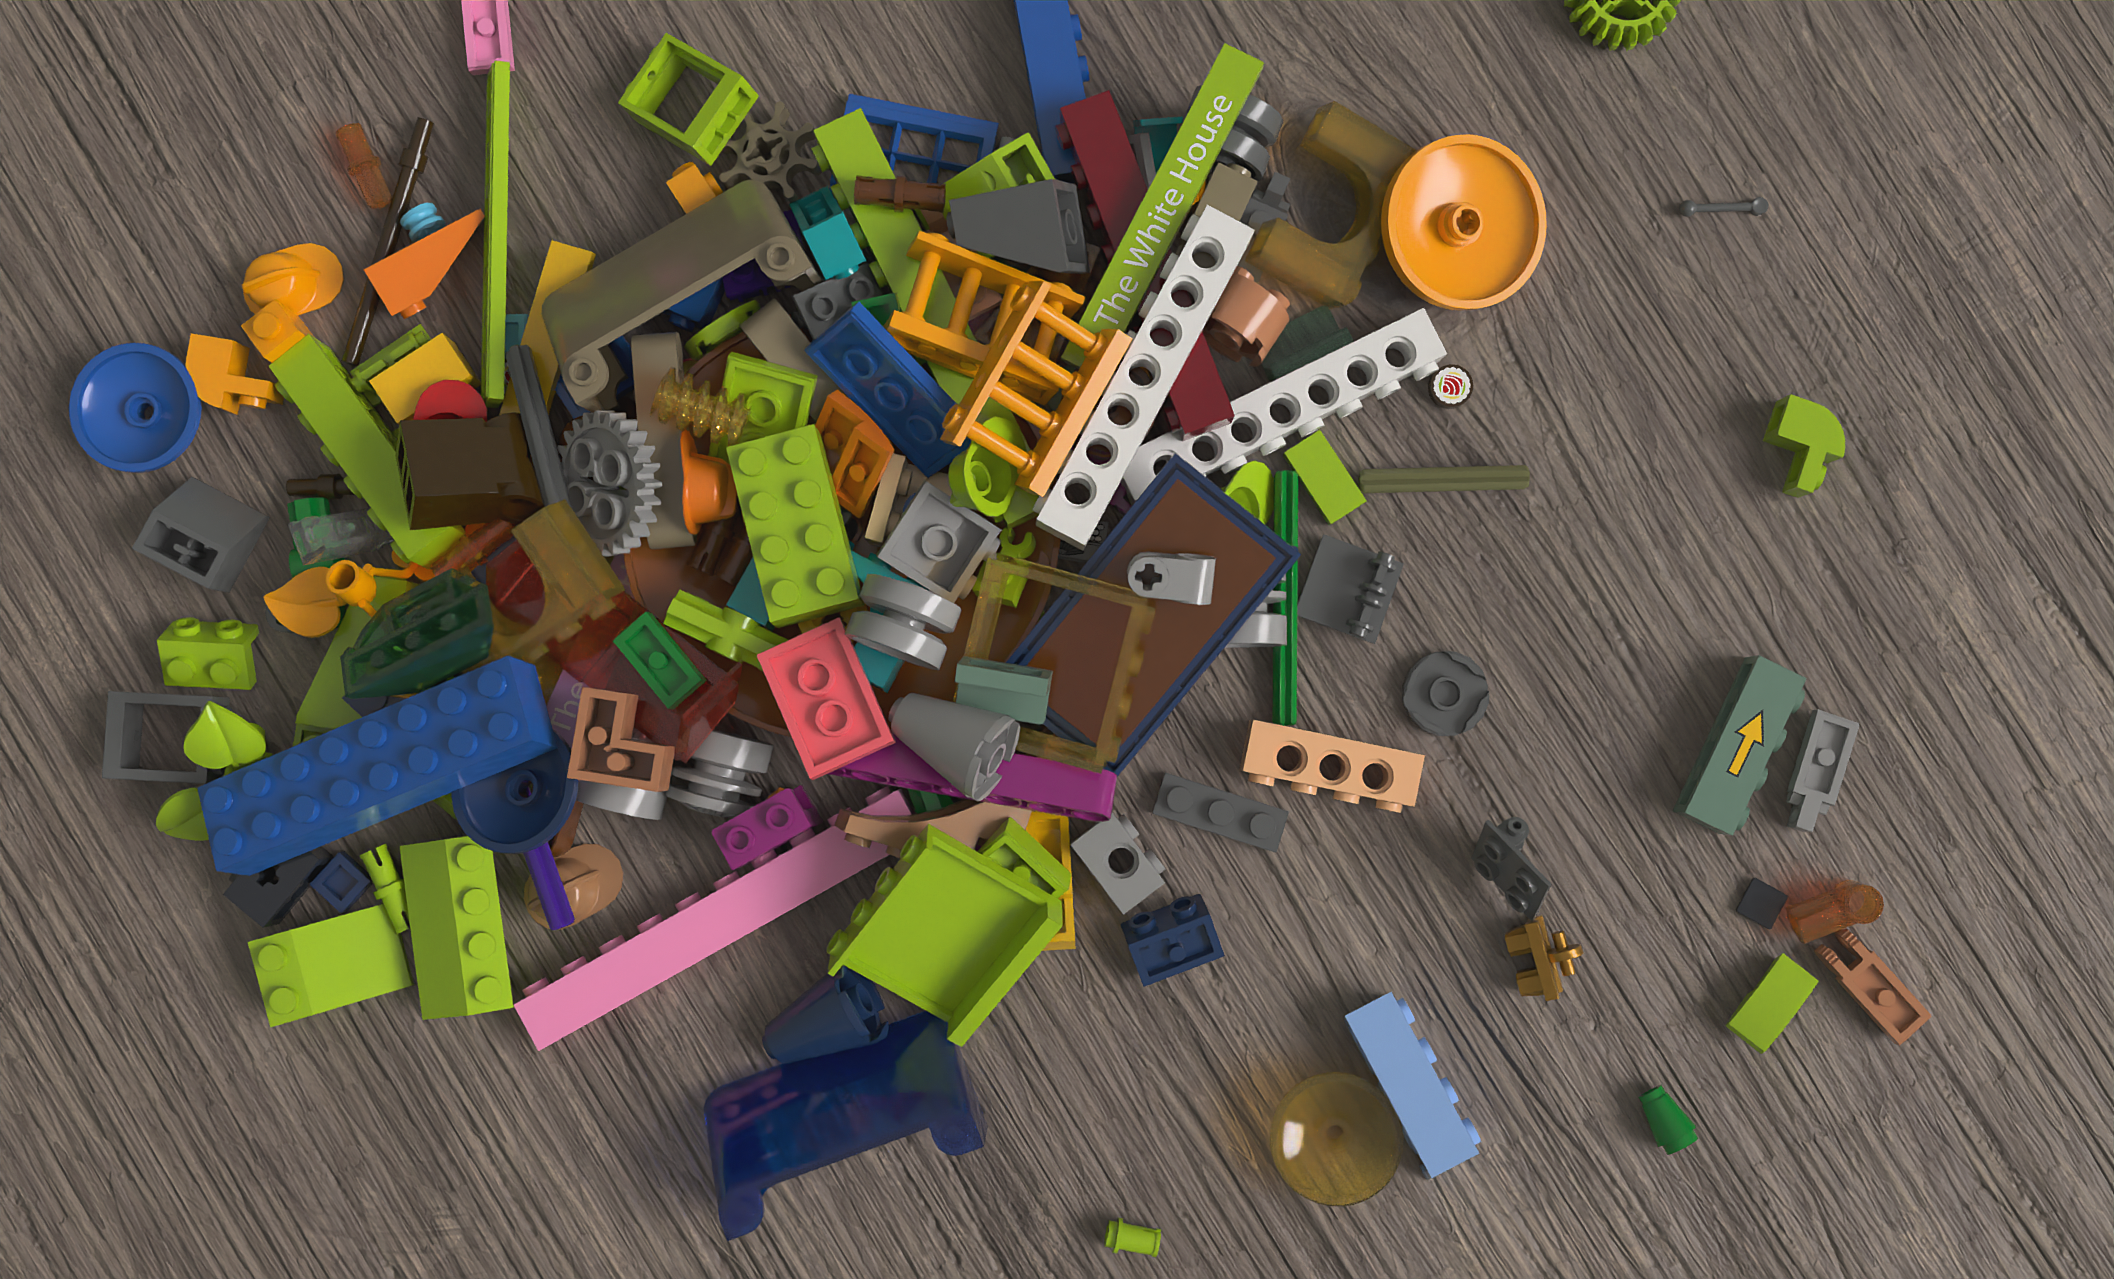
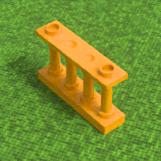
M919 230L906 254L908 257L921 261L906 310L903 312L894 310L883 327L909 354L975 378L1013 311L1010 308V303L1016 291L1023 284L1027 285L1029 281L1045 280L952 244L941 234L925 233ZM937 269L962 278L948 327L944 329L927 323L923 318ZM1047 282L1052 286L1043 301L1071 319L1083 305L1085 296L1073 292L1069 286L1063 283ZM979 285L1004 294L990 342L986 345L968 339L965 334ZM1041 322L1034 350L1049 359L1057 332ZM1012 357L998 379L999 382L1026 399L1044 406L1059 391L1058 386Z
M1029 281L1027 285L1023 284L1014 294L1010 303V308L1013 311L959 405H953L946 414L942 423V428L945 431L940 440L947 444L961 446L966 437L1017 468L1019 477L1014 485L1029 494L1044 497L1133 338L1119 329H1102L1101 332L1091 333L1043 301L1052 285L1046 281ZM1033 318H1036L1084 349L1086 358L1078 372L1075 371L1071 374L1021 342ZM1011 357L1062 389L1061 393L1064 397L1056 411L1048 413L998 381ZM988 397L1040 428L1039 433L1042 436L1033 451L1025 452L975 421Z

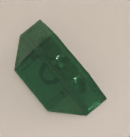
M451 568L383 604L362 629L353 648L348 647L340 656L345 697L359 699L420 693L489 658L494 623L488 586Z

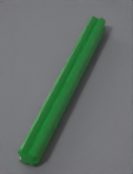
M1292 470L1277 471L1274 475V532L1288 544L1298 548V473ZM1298 560L1286 573V582L1277 584L1273 589L1274 591L1286 592V600L1273 603V613L1282 614L1287 617V645L1273 647L1272 722L1282 726H1293L1297 722Z

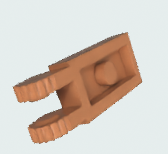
M1841 926L1834 932V935L1839 943L1853 954L1856 959L1846 967L1836 953L1823 944L1815 949L1814 953L1837 976L1835 979L1888 1038L1894 1044L1900 1046L1932 1016L1874 951L1867 950L1853 933Z

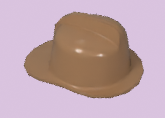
M582 844L570 848L562 856L554 857L575 918L574 923L559 930L579 923L604 909L616 899L622 888L623 870L620 860L611 850L599 844ZM530 874L524 888V902L527 911L538 924L550 929Z

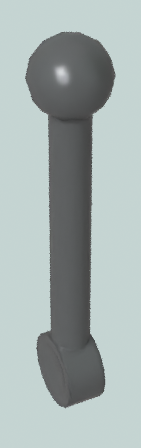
M1757 197L1753 201L1745 203L1696 204L1692 200H1685L1680 204L1679 211L1686 217L1694 215L1695 212L1750 211L1751 214L1759 216L1768 210L1769 204L1763 197Z

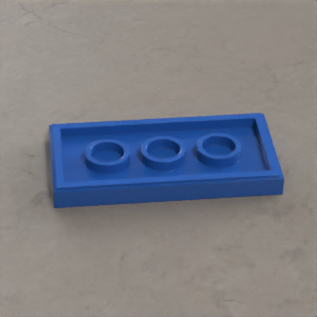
M857 302L804 349L811 359L879 426L883 433L927 478L951 463L955 456L969 447L972 440L967 437L961 446L947 444L940 440L945 431L942 428L943 420L950 408L957 403L860 302Z

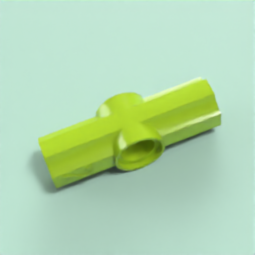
M679 590L673 598L663 623L705 643L706 648L740 664L744 661L761 671L763 669L757 654L788 641V639L760 627L761 624L746 615L727 607L721 609L700 597Z

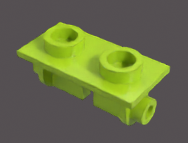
M419 324L350 371V374L353 376L350 379L352 385L359 393L363 392L373 407L382 403V400L369 380L430 341L431 338L424 327Z

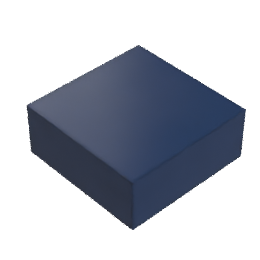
M343 851L338 852L309 885L340 913H345L368 890L373 881L369 873Z

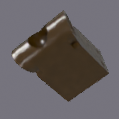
M505 413L487 422L483 418L400 420L396 461L410 530L491 523L497 518L514 524H530L538 522L545 517V504L535 469L529 460L531 453L520 413Z

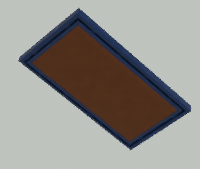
M1175 452L1005 663L1053 671L1046 719L1043 725L1097 768L1113 772L1118 777L1298 560L1301 553H1299L1296 546L1288 544ZM1141 552L1189 553L1216 558L1211 604H1188L1169 599L1146 598L1138 595L1129 585L1127 574L1129 562L1135 555ZM1145 564L1144 571H1136L1135 574L1141 576L1142 583L1145 585H1150L1153 577H1160V574L1154 571L1153 564Z

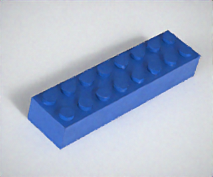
M505 656L197 787L216 871L247 876L253 875L557 749L556 739L535 665L511 656Z

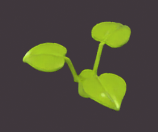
M208 701L205 704L200 716L187 731L184 738V753L192 762L210 769L225 767L223 776L273 755L272 753L265 752L266 733L261 726L247 722L242 717L212 701ZM197 788L181 790L170 796L162 804L156 816V827L160 832L186 840H209Z

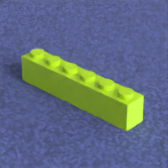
M307 334L269 365V368L279 380L275 383L276 389L291 404L295 403L301 410V413L297 415L298 419L313 435L318 434L324 444L320 447L321 451L331 463L343 468L348 475L343 479L345 484L358 498L362 499L364 497L371 507L367 511L368 516L381 530H387L393 537L394 541L390 545L400 559L407 564L412 561L429 569L469 537L461 525L410 530L396 461L398 439L364 393H359L350 381L352 377L330 347L312 335Z

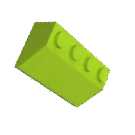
M468 836L400 846L422 1020L469 1016L513 1008L493 851L479 846Z

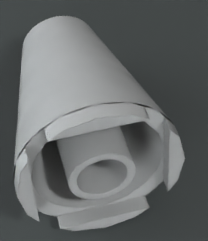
M910 693L905 698H898L893 704L888 720L892 722L891 732L963 795L975 801L983 800L999 783L1002 775L996 773V770L1002 760L1010 763L1020 732L1019 723L1009 715L916 693Z

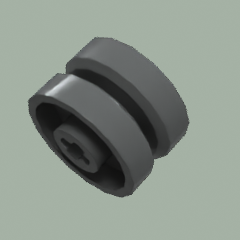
M1202 85L1196 87L1192 95L1191 101L1189 103L1187 113L1189 112L1193 102L1195 101ZM1249 94L1209 173L1213 174L1218 162L1225 166L1228 163H1234L1247 169L1251 173L1250 177L1259 182L1263 178L1270 159L1265 147L1273 146L1277 140L1283 124L1281 114L1271 105Z

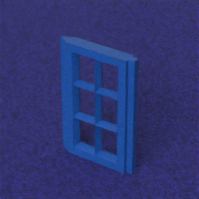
M849 94L844 115L861 108L868 122L893 127L889 149L881 148L892 171H894L896 159L930 166L927 183H937L939 168L958 172L969 168L970 165L941 160L946 137L978 143L976 163L994 152L999 123L854 94ZM902 129L937 135L932 158L899 152L898 147ZM831 175L830 187L837 184L833 175Z

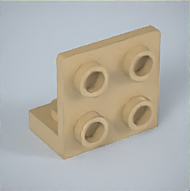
M893 453L880 480L865 535L868 544L882 547L902 516L906 500L918 491L924 480L951 497L952 490L949 485L948 474L936 472L927 478L915 465L908 464L906 456Z

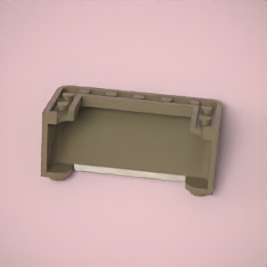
M746 180L735 185L562 286L545 299L541 314L564 383L577 405L592 413L594 411H616L621 408L616 399L617 388L620 382L629 377L609 343L754 258L761 270L772 280L777 290L785 286H791L803 292L823 283L777 201L765 184L757 180Z

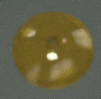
M1327 1072L1302 1080L1284 1095L1272 1118L1270 1147L1277 1170L1285 1182L1298 1194L1310 1201L1326 1206H1349L1361 1203L1375 1196L1393 1178L1402 1157L1403 1131L1401 1122L1388 1097L1377 1086L1353 1074ZM1333 1125L1343 1129L1342 1135L1337 1139H1332L1326 1134L1328 1128Z

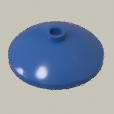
M144 343L120 344L96 355L84 366L76 378L69 401L71 427L77 441L85 452L106 467L128 473L154 471L176 460L193 441L200 424L202 411L201 399L197 396L195 384L185 368V364L172 353ZM152 406L154 413L151 418L146 420L145 410Z

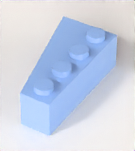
M1389 992L1345 1015L1344 1021L1369 1070L1378 1078L1379 1082L1377 1084L1388 1107L1393 1114H1397L1401 1121L1399 1125L1409 1147L1412 1148L1415 1154L1419 1155L1423 1162L1419 1167L1426 1180L1478 1155L1479 1151L1475 1145L1480 1143L1481 1139L1468 1117L1461 1120L1453 1106L1454 1103L1459 1101L1457 1094L1447 1077L1439 1080L1431 1064L1437 1061L1436 1056L1425 1037L1417 1040L1409 1025L1415 1022V1018L1404 998L1396 1001L1392 992Z

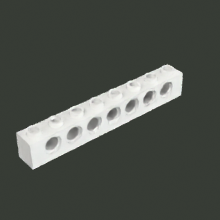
M1209 205L1206 206L1201 217L1194 214L1191 216L1181 235V239L1187 241L1180 256L1171 253L1160 274V277L1166 280L1160 293L1156 294L1151 291L1144 302L1139 316L1145 318L1138 333L1131 330L1128 332L1127 335L1133 339L1123 355L1124 359L1101 394L1103 398L1096 411L1092 410L1079 434L1082 436L1074 451L1070 449L1057 472L1060 474L1053 490L1048 488L1044 497L1039 496L1033 508V511L1039 514L1036 519V526L1082 551L1084 550L1250 243L1255 231L1254 229ZM1197 252H1207L1213 256L1215 265L1211 268H1201L1195 264L1192 256ZM1177 290H1186L1192 294L1195 303L1190 307H1180L1173 302L1171 294ZM1164 328L1171 332L1174 342L1169 346H1158L1152 341L1150 333L1155 329ZM1135 367L1147 368L1153 376V381L1145 386L1136 385L1131 381L1129 372ZM1113 406H1124L1131 412L1132 420L1125 425L1114 424L1108 417V410ZM1095 444L1104 445L1109 449L1111 459L1102 465L1094 464L1087 458L1086 450ZM1074 483L1083 484L1088 488L1090 498L1083 504H1073L1066 498L1065 489Z
M1422 308L1231 401L1230 404L1235 417L1229 425L1183 442L1179 431L1174 433L1170 431L1141 445L1125 472L1121 484L1127 492L1131 505H1133L1156 477L1153 465L1160 460L1169 461L1175 452L1205 477L1221 468L1225 475L1241 468L1245 463H1248L1245 457L1258 450L1261 451L1263 456L1268 455L1285 446L1284 438L1299 431L1301 437H1304L1325 426L1322 419L1336 412L1339 418H1343L1361 409L1363 406L1360 400L1373 394L1376 395L1378 400L1401 389L1399 381L1413 375L1415 380L1419 381L1439 370L1437 363L1447 355V352L1425 309ZM1386 350H1399L1404 356V366H1392L1386 359ZM1357 367L1363 370L1367 377L1366 385L1357 386L1352 384L1347 377V369ZM1315 385L1323 387L1329 395L1328 403L1324 405L1314 403L1308 394L1309 387ZM1275 404L1286 406L1291 414L1290 422L1281 424L1274 421L1270 415V406ZM1235 423L1247 424L1253 433L1252 440L1245 443L1237 441L1232 436L1231 426ZM1199 441L1209 443L1215 452L1214 459L1206 462L1198 460L1192 451L1193 444Z

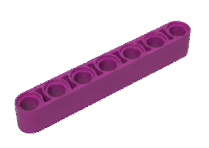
M893 733L892 735L896 743L828 773L829 775L973 800L963 795ZM1014 753L1010 763L1002 760L996 770V773L1002 775V778L991 793L981 800L987 803L1089 821L1105 822L1111 819L1117 775L1104 769Z

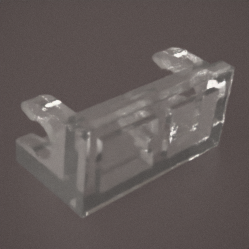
M370 508L321 517H305L288 525L303 566L378 551L394 539L387 530H381L367 514Z

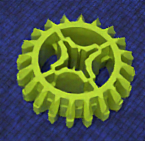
M1564 0V6L1575 8L1569 16V22L1581 21L1583 23L1579 30V36H1584L1589 31L1595 34L1593 46L1599 45L1603 39L1608 40L1609 51L1615 50L1620 42L1628 51L1636 46L1637 41L1642 46H1645L1652 41L1653 35L1660 36L1667 29L1666 23H1670L1675 18L1677 11L1674 7L1681 0H1652V4L1648 0H1602L1600 5H1598L1596 0ZM1615 14L1623 15V16L1626 17L1628 20L1618 19V18L1612 17L1611 15H1615Z

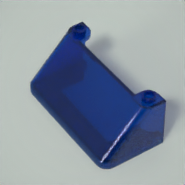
M923 1011L888 1024L887 1037L876 1044L787 1064H779L724 1084L713 1090L705 1100L703 1109L719 1220L726 1240L729 1241L746 1235L759 1226L765 1213L764 1193L775 1184L927 1128L930 1129L938 1149L945 1154L952 1156L963 1155L984 1147L988 1125L960 1047L947 1040L948 1022L928 1011Z

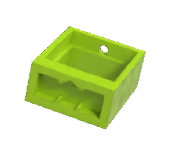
M665 33L659 44L651 51L649 58L634 80L626 87L625 93L618 104L637 123L712 166L759 95L742 75L670 34ZM687 66L718 85L684 133L653 114Z

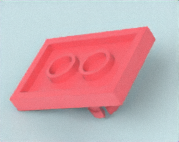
M840 617L757 654V658L811 780H815L896 743L851 639L845 635L846 628Z

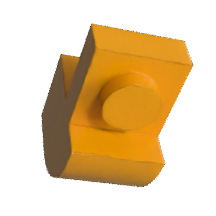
M190 334L185 368L191 375L197 390V396L201 400L238 415L240 405L256 409H266L267 403L283 405L284 397L276 389L275 383L245 377L250 348L234 340Z

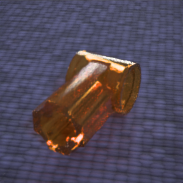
M1845 880L1835 885L1832 890L1786 907L1792 930L1799 941L1805 944L1857 923L1868 924L1874 922L1882 914L1884 902L1882 895L1874 887L1854 880ZM1861 891L1864 896V903L1859 910L1852 912L1849 906L1850 898L1854 893Z

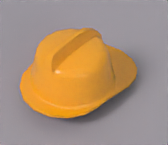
M313 243L299 244L269 254H263L254 259L246 269L244 282L241 284L244 300L250 311L254 314L276 299L296 315H302L320 309L335 299L340 293L344 281L343 268L334 253L324 246Z

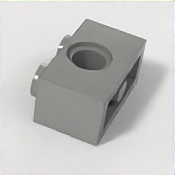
M1111 813L1109 821L1096 822L1071 841L1070 845L1124 915L1165 883L1159 874L1166 869L1151 849L1142 853L1133 841L1140 834L1125 814L1116 818ZM1116 848H1126L1133 855V863L1126 871H1115L1108 864L1109 855Z

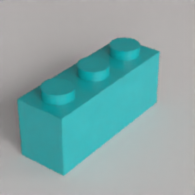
M828 185L789 204L826 280L833 276L837 280L843 279L858 271V264L866 261Z

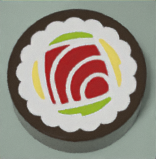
M1455 364L1439 368L1431 376L1428 383V393L1431 400L1437 406L1444 409L1460 407L1470 398L1473 392V380L1470 373L1465 368Z

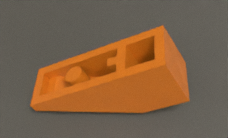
M481 208L364 269L391 316L400 312L403 319H406L426 308L423 299L431 296L485 217Z

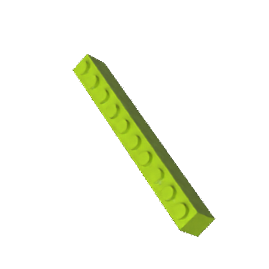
M859 108L813 130L818 145L812 147L811 150L821 171L825 172L830 169L837 183L830 188L841 210L849 208L856 223L849 226L860 249L868 247L875 260L868 265L879 288L887 285L891 294L897 293L900 309L903 312L906 310L921 261L908 257L906 254L919 230H922L911 209H904V212H894L893 207L854 204L856 175L896 179L862 109ZM937 269L923 318L927 323L944 329L948 327L956 299L942 270ZM967 324L965 334L967 335L968 339L976 341L969 325ZM912 355L919 365L926 363L933 379L959 405L974 378ZM988 397L975 421L982 424L985 420L994 416L1005 417L1013 422L1022 434L1011 410ZM1022 434L1026 447V452L1030 451V448ZM1016 487L1006 512L992 518L995 523L1003 520L1007 529H1012L1039 515L1033 511L1039 496L1029 494Z

